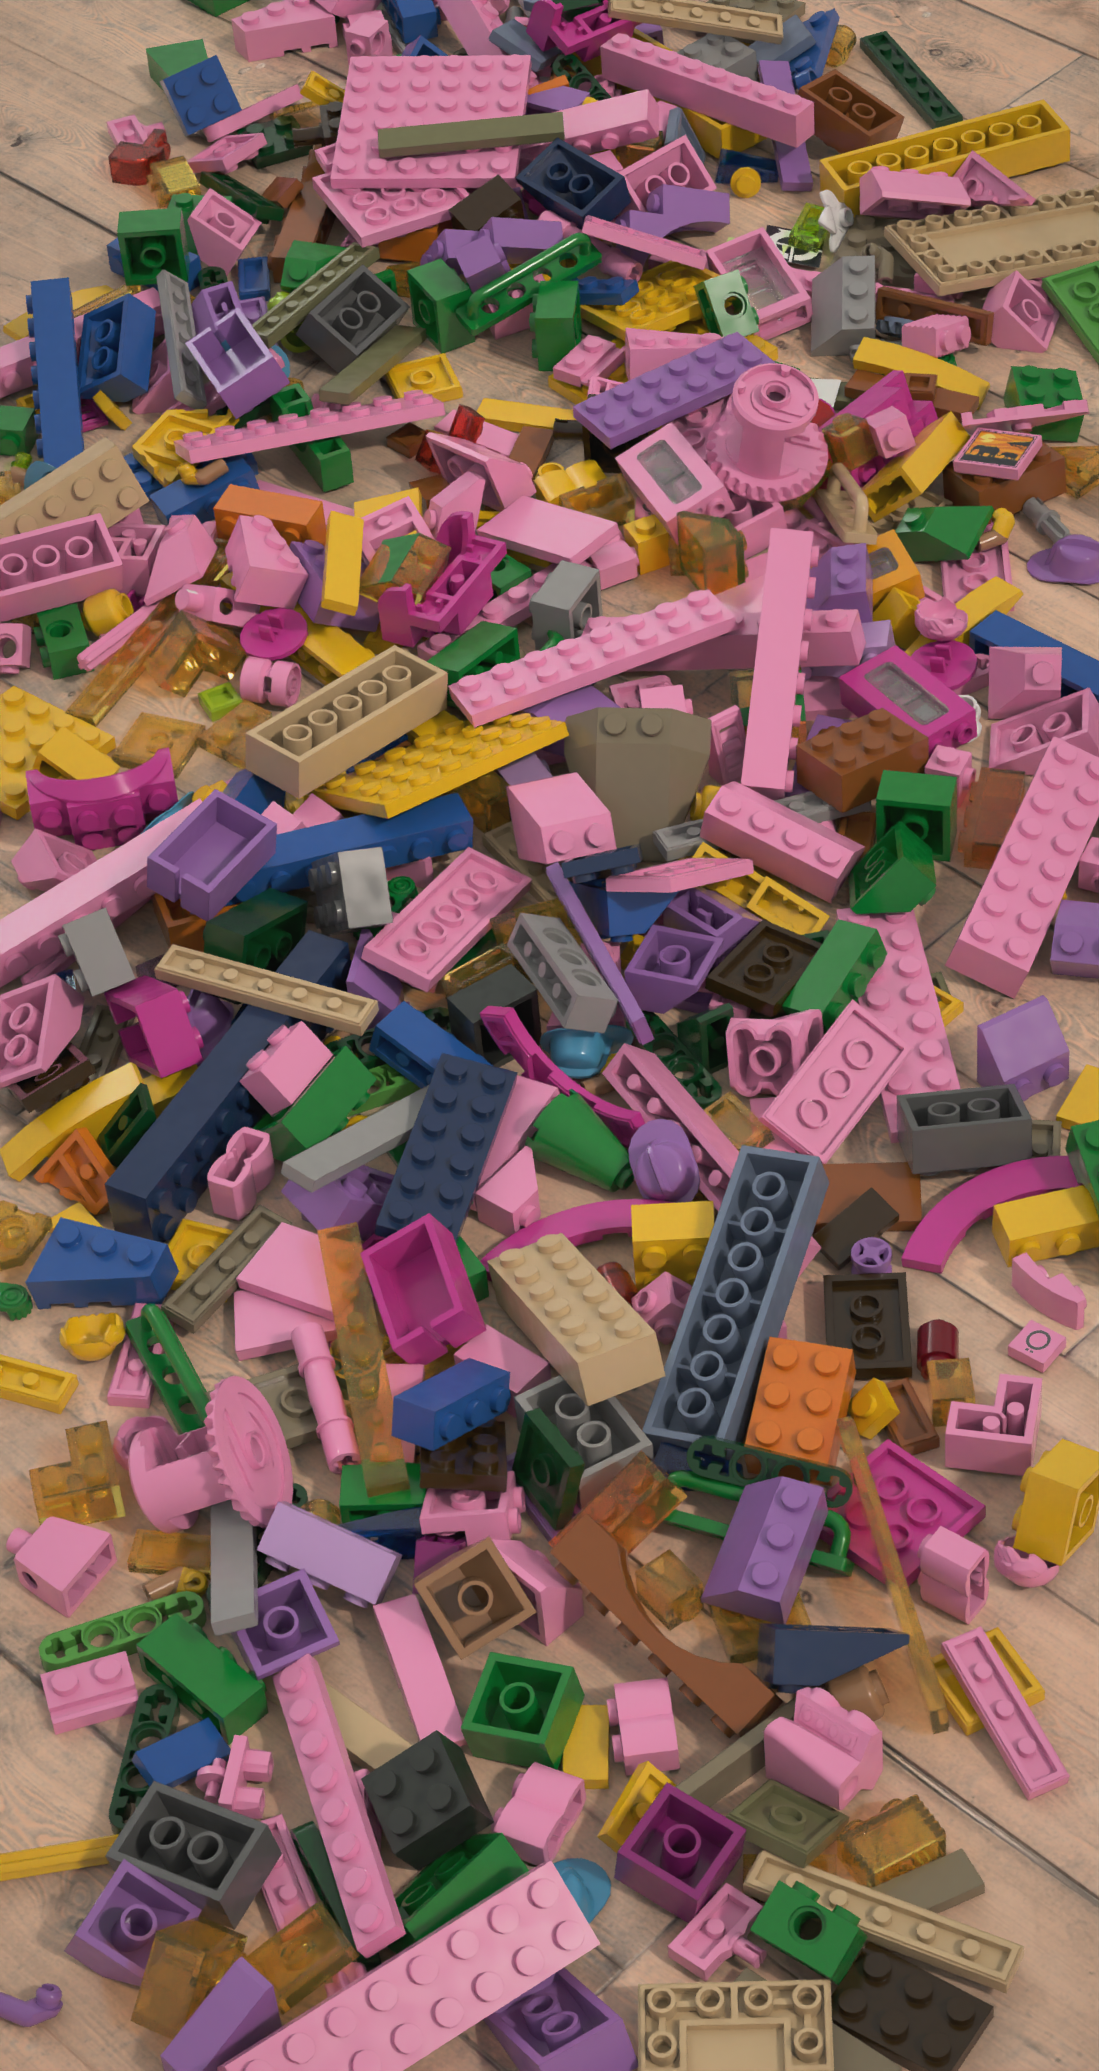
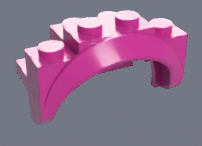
M539 0L533 5L526 33L543 52L558 46L565 56L575 52L583 62L600 56V46L613 36L621 33L632 37L635 26L642 23L609 18L608 0H604V5L575 16L573 21L569 23L561 16L564 8L561 3L555 4L551 0Z
M893 370L818 428V431L824 434L825 443L828 444V462L823 477L815 487L827 489L831 467L835 463H842L860 488H862L896 456L885 459L873 451L862 419L893 406L906 415L913 438L927 425L938 419L932 401L912 400L903 371ZM850 449H859L845 454ZM841 485L840 490L845 491V489Z
M459 511L448 516L441 525L426 559L410 584L405 583L403 587H390L380 596L378 612L382 639L413 648L422 637L431 638L436 632L441 633L445 631L461 635L493 596L491 572L507 554L506 542L475 535L473 512Z
M169 747L158 749L150 760L140 766L99 778L63 780L47 777L37 769L26 771L29 805L34 829L36 828L56 837L72 834L76 845L89 850L124 845L144 831L146 822L153 821L178 802Z

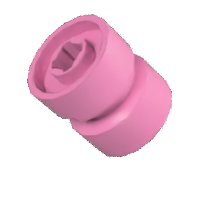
M250 656L246 659L241 671L240 696L243 701L264 704L269 700L273 706L289 708L296 704L300 694L301 668L297 663L276 661L272 664L269 659Z

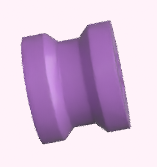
M867 1237L860 1239L853 1245L851 1249V1261L853 1263L851 1274L892 1273V1249L887 1242L876 1237Z

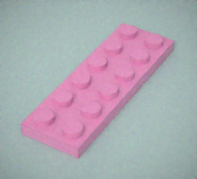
M468 847L393 919V923L387 924L364 946L361 959L374 965L379 970L398 977L414 988L428 992L530 890L533 879Z

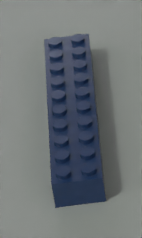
M308 930L275 972L347 992L346 980L352 963L349 945L347 942ZM248 1005L104 1184L114 1231L161 1243L170 1240L182 1219H184L187 1213H191L195 1209L198 1199L209 1187L207 1181L209 1169L219 1157L226 1154L230 1138L243 1127L253 1128L267 1112L239 1082L249 1070L246 1066L247 1062L260 1050H266L270 1046L267 1039L282 1025L289 1028L303 1021L321 1042L327 1034L333 1032L334 1028Z

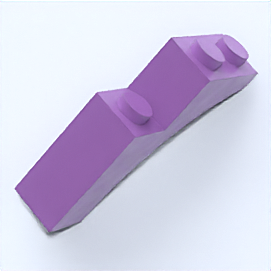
M662 184L649 193L646 202L648 212L628 210L616 218L615 221L616 224L661 238L682 231L696 230L716 233L730 224L729 193ZM616 243V248L644 267L649 253Z
M491 217L480 231L444 229L425 254L422 255L420 266L441 258L450 268H454L459 276L463 272L453 251L487 234L492 244L499 242L508 264H521L564 240L562 224L559 221Z

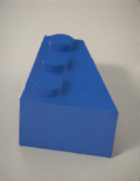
M381 0L405 44L411 43L419 36H423L425 39L438 37L437 25H441V15L438 7L434 6L432 0Z
M60 1217L25 1283L38 1309H51V1304L73 1303L75 1308L88 1307V1302H111L112 1306L135 1305V1303L162 1304L179 1270L168 1245L165 1243Z

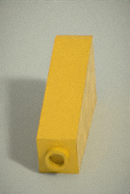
M952 411L927 425L914 438L916 446L898 453L861 488L867 496L869 504L868 515L874 523L921 495L971 438Z

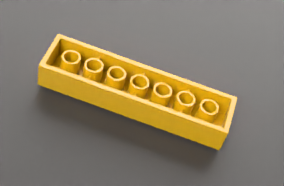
M1044 99L820 159V192L824 190L832 191L839 202L844 203L851 209L853 217H855V215H860V177L872 167L885 166L889 168V171L896 172L904 169H915L919 171V174L927 175L932 172H945L948 174V177H953L972 150L1008 178L1016 175H1025L1034 170L1054 167L1057 164L1070 161L1071 129Z

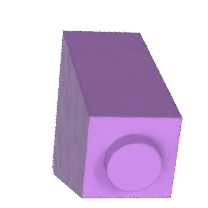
M242 1956L233 1963L160 2055L164 2071H218V2066L282 2027L273 1985Z

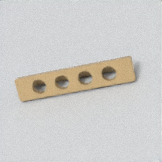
M842 463L833 464L829 472L827 489H815V502L842 542L876 545L878 533L868 521L869 504L867 496ZM841 485L843 486L845 491L840 490Z

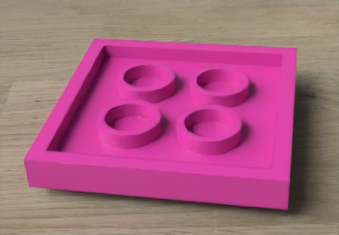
M889 1439L885 1440L849 1472L853 1480V1492L849 1501L838 1508H828V1510L842 1515L849 1524L851 1539L846 1557L899 1595L919 1577L921 1568L920 1558L917 1555L918 1549L928 1534L933 1535L942 1526L964 1537L986 1517V1506ZM837 1482L828 1490L827 1497L835 1499L838 1492H846V1487H842ZM823 1526L819 1538L831 1546L834 1538L833 1531Z

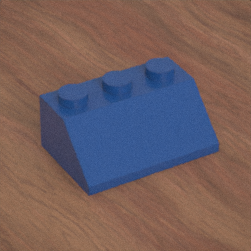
M130 293L84 314L78 365L80 399L94 400L92 397L101 390L112 401L127 402L148 392L156 310Z
M606 878L574 884V881H569L600 938H610V942L633 941V934L646 933L679 892H607Z

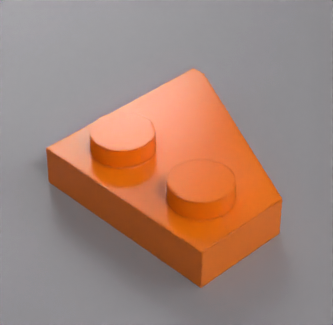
M87 1127L77 1128L37 1171L34 1178L42 1184L50 1183L60 1189V1195L69 1200L80 1202L94 1215L105 1214L110 1209L104 1184L115 1172V1169Z

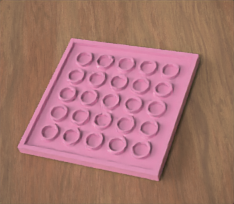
M393 55L351 57L330 177L331 188H480L498 174L511 188H516L517 181L515 177L518 175L521 145L380 158L378 129L525 115L532 67L531 55Z

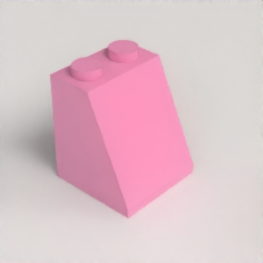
M577 772L506 786L519 859L550 864L617 849L610 811Z

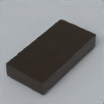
M871 1187L812 1237L822 1247L819 1251L838 1270H841L851 1261V1249L857 1241L867 1237L879 1238L899 1221V1214Z

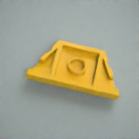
M183 409L166 410L132 446L133 457L166 487L182 478L178 474L177 468L187 462L176 454L174 441L183 439V434L200 431L203 432V435L213 434L217 427L235 426L239 422V418L236 419L230 409H228L227 415L209 416L208 409H195L192 411H185Z

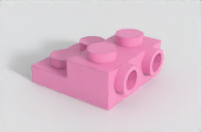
M507 1471L506 1492L427 1488L419 1518L422 1534L435 1533L439 1536H449L458 1531H465L467 1546L488 1536L494 1540H511L512 1534L521 1533L520 1513L526 1511L524 1487H517L515 1472Z

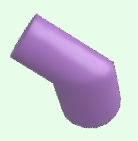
M43 1984L42 1987L36 1990V1997L27 2001L0 1992V2017L24 2027H32L54 2018L63 2006L61 2001L62 1991L55 1984Z

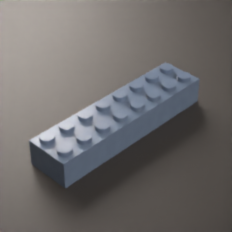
M745 1145L741 1146L664 1366L666 1376L660 1378L642 1429L653 1443L654 1457L687 1463L689 1446L697 1438L704 1435L740 1443L743 1442L752 1415L769 1336L778 1338L829 1186V1180L820 1157ZM705 1445L702 1451L695 1450V1456L701 1458V1466L708 1467L711 1461L725 1463L722 1470L728 1471L729 1462L735 1453L734 1450L726 1448V1457L717 1456L712 1453L713 1446Z

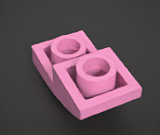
M1027 1252L1012 1258V1287L1022 1298L1039 1312L1074 1330L1084 1327V1309L1087 1307V1301L1080 1287L1077 1285L1073 1286L1063 1273L1049 1278L1045 1268L1042 1265H1036Z

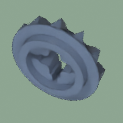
M885 316L884 320H877L876 329L881 334L902 338V326L913 322V320Z

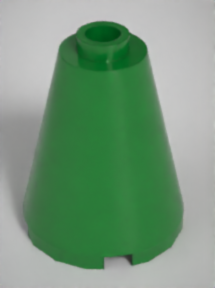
M570 1089L569 1097L563 1093L556 1096L536 1119L533 1126L539 1131L534 1140L527 1136L525 1146L532 1149L533 1158L610 1192H616L619 1189L626 1190L635 1179L629 1161V1152L580 1094Z

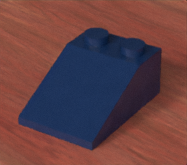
M558 137L515 177L516 181L544 208L551 210L569 222L576 223L577 228L581 230L586 216L590 215L611 222L631 203L626 180L623 175Z
M759 1623L757 1676L769 1682V1687L777 1689V1692L796 1694L798 1690L805 1688V1686H819L909 1644L910 1634L892 1628Z

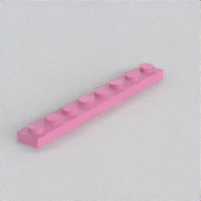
M308 1653L272 1678L357 1951L368 1959L404 1936L406 1932L319 1663Z

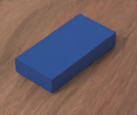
M267 256L238 260L240 300L264 297L265 301L271 299L270 270L268 269Z
M208 1717L135 1752L132 1762L149 1787L153 1781L174 1788L196 1777L197 1771L201 1767L212 1766L213 1760L216 1758L224 1759L227 1762L231 1749Z

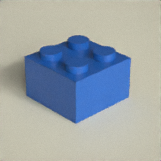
M217 55L159 81L185 136L242 111Z

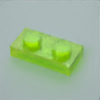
M806 202L789 234V246L818 253L829 232L818 224V219L824 207Z

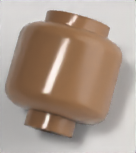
M864 1665L824 1684L825 1690L833 1695L842 1708L847 1711L858 1710L867 1715L872 1721L883 1717L884 1705L890 1703L877 1670L869 1672L868 1668Z

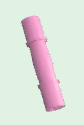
M551 210L544 211L538 218V220L561 222L563 239L582 232L581 229L577 228L576 223L569 222ZM589 235L591 243L602 254V263L597 265L602 273L609 274L612 277L620 276L623 279H634L637 282L640 280L643 273L642 264L623 254L620 249L609 247L598 238Z
M307 1322L297 1326L291 1333L292 1343L299 1364L298 1371L300 1376L305 1379L310 1405L318 1424L316 1428L317 1437L321 1440L329 1470L334 1474H342V1465H359L362 1463V1458L353 1431V1421L347 1416L343 1394L334 1372L336 1363L330 1354L323 1327L315 1322Z

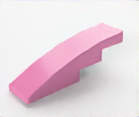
M412 1594L374 1605L373 1611L398 1689H401L418 1740H422L437 1730L458 1746L467 1745L460 1729L462 1721L450 1685L416 1595Z

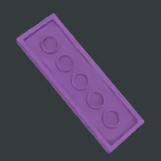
M735 332L574 405L573 417L608 448L612 449L732 394L736 380L746 370L760 364L775 362L739 332Z

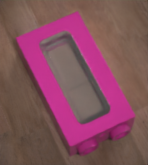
M896 645L839 677L841 704L858 718L869 714L873 710L884 708L929 738V759L937 745L956 749L977 737L976 710Z

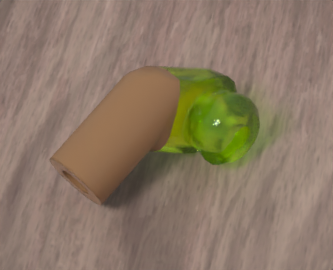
M18 452L15 455V461L11 463L9 477L15 484L24 488L25 474L33 458L28 453Z

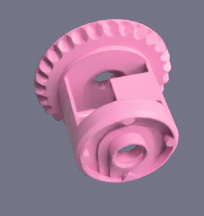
M779 363L760 364L746 370L739 376L733 387L732 410L729 414H723L719 422L714 423L706 444L708 465L727 489L739 496L755 501L781 502L797 498L818 484L827 467L828 444L824 441V434L818 431L817 424L810 422L817 412L819 402L818 391L812 380L802 371Z
M231 1376L222 1379L221 1382L214 1385L215 1390L210 1392L211 1401L205 1407L207 1417L204 1420L205 1427L177 1436L169 1428L160 1426L142 1430L135 1435L128 1456L132 1489L146 1518L162 1532L172 1534L189 1529L195 1524L200 1509L227 1500L232 1501L234 1510L240 1511L242 1519L248 1520L253 1526L265 1529L279 1501H287L292 1504L293 1475L283 1432L265 1397L248 1380L239 1376Z

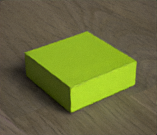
M230 682L197 693L200 705L212 722L245 711L243 700Z

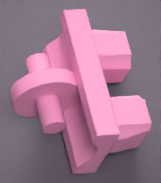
M234 1735L227 1767L224 1759H214L212 1766H204L197 1771L195 1784L201 1791L205 1792V1801L211 1803L218 1801V1806L252 1819H262L266 1798L264 1788L247 1787L248 1780L271 1781L274 1769L272 1752L250 1749L248 1736Z

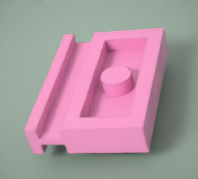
M588 335L553 367L554 379L580 388L583 385L589 387L591 377L607 379L625 362V346L619 349L616 348V343L597 336Z
M126 1651L40 1674L55 1735L135 1713L139 1697Z

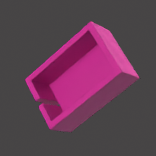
M143 975L104 992L115 1024L118 1025L134 1017H137L139 1021L118 1030L129 1062L136 1064L138 1067L159 1078H163L204 1061L200 1049L204 1047L203 1040L198 1029L195 1026L191 1027L187 1013L191 1012V1008L182 990L178 991L173 986Z
M430 1213L360 1253L392 1350L407 1363L424 1364L425 1366L448 1353L446 1345L451 1344L456 1348L487 1330L454 1236Z

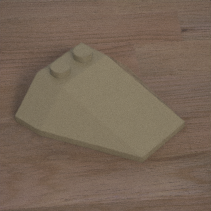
M597 707L567 716L565 723L569 736L564 739V755L569 772H577L610 811L616 848L640 844L643 855L641 862L669 863L653 843V831L685 822L710 759L711 719L672 708Z

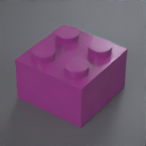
M667 1782L617 1852L614 1878L689 1923L716 1894L741 1858L746 1829Z

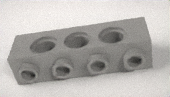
M520 913L507 946L561 1025L566 1029L605 1033L610 1019L616 1013L618 999L560 918Z

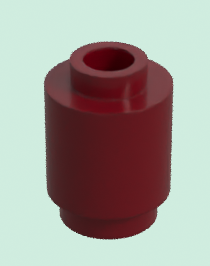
M935 1319L924 1323L918 1328L917 1368L921 1372V1376L928 1382H948L954 1377L959 1367V1331L953 1324L941 1319Z

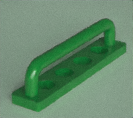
M581 232L575 233L476 290L465 305L456 309V318L472 336H476L533 303V294H538L540 283L534 280L536 275L547 274L551 277L549 281H571L602 263V254L591 243L589 235ZM564 259H572L577 264L574 267L565 268L560 265V262ZM512 289H521L525 294L520 298H513L508 295V292ZM487 304H494L499 309L494 313H486L482 310V307Z
M148 1303L143 1306L140 1317L126 1322V1333L179 1434L205 1427L204 1420L207 1417L205 1407L210 1402L205 1393L207 1391L164 1311L154 1303ZM160 1343L165 1353L154 1354L148 1348L153 1344ZM170 1373H176L181 1383L170 1384L164 1378ZM186 1403H192L197 1414H185L180 1408Z
M678 1470L670 1473L662 1480L654 1503L647 1501L642 1503L640 1514L650 1520L724 1541L729 1528L728 1524L672 1509L671 1504L677 1489L686 1487L739 1502L745 1487L703 1477L693 1471ZM828 1510L823 1526L830 1528L834 1534L830 1552L826 1553L814 1549L808 1565L851 1577L855 1564L846 1558L851 1539L849 1524L842 1515Z

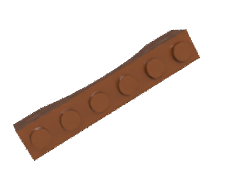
M587 1513L550 1551L560 1562L555 1567L556 1571L572 1586H575L580 1581L590 1591L585 1599L603 1616L611 1611L621 1621L616 1629L635 1647L642 1641L652 1651L647 1659L666 1677L671 1672L678 1676L684 1682L679 1690L695 1706L699 1707L704 1702L716 1713L710 1720L728 1738H731L735 1733L740 1737L744 1736L768 1718L782 1704L783 1700L744 1664L719 1662L696 1656L676 1646L666 1638L648 1617L637 1597L629 1571L627 1550Z

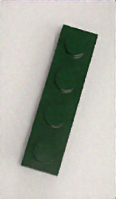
M201 172L199 181L201 185L208 189L211 188L221 196H232L233 204L262 222V224H269L270 220L282 221L285 209L225 174Z

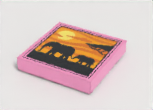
M978 427L953 461L954 472L1019 480L1042 447V435Z

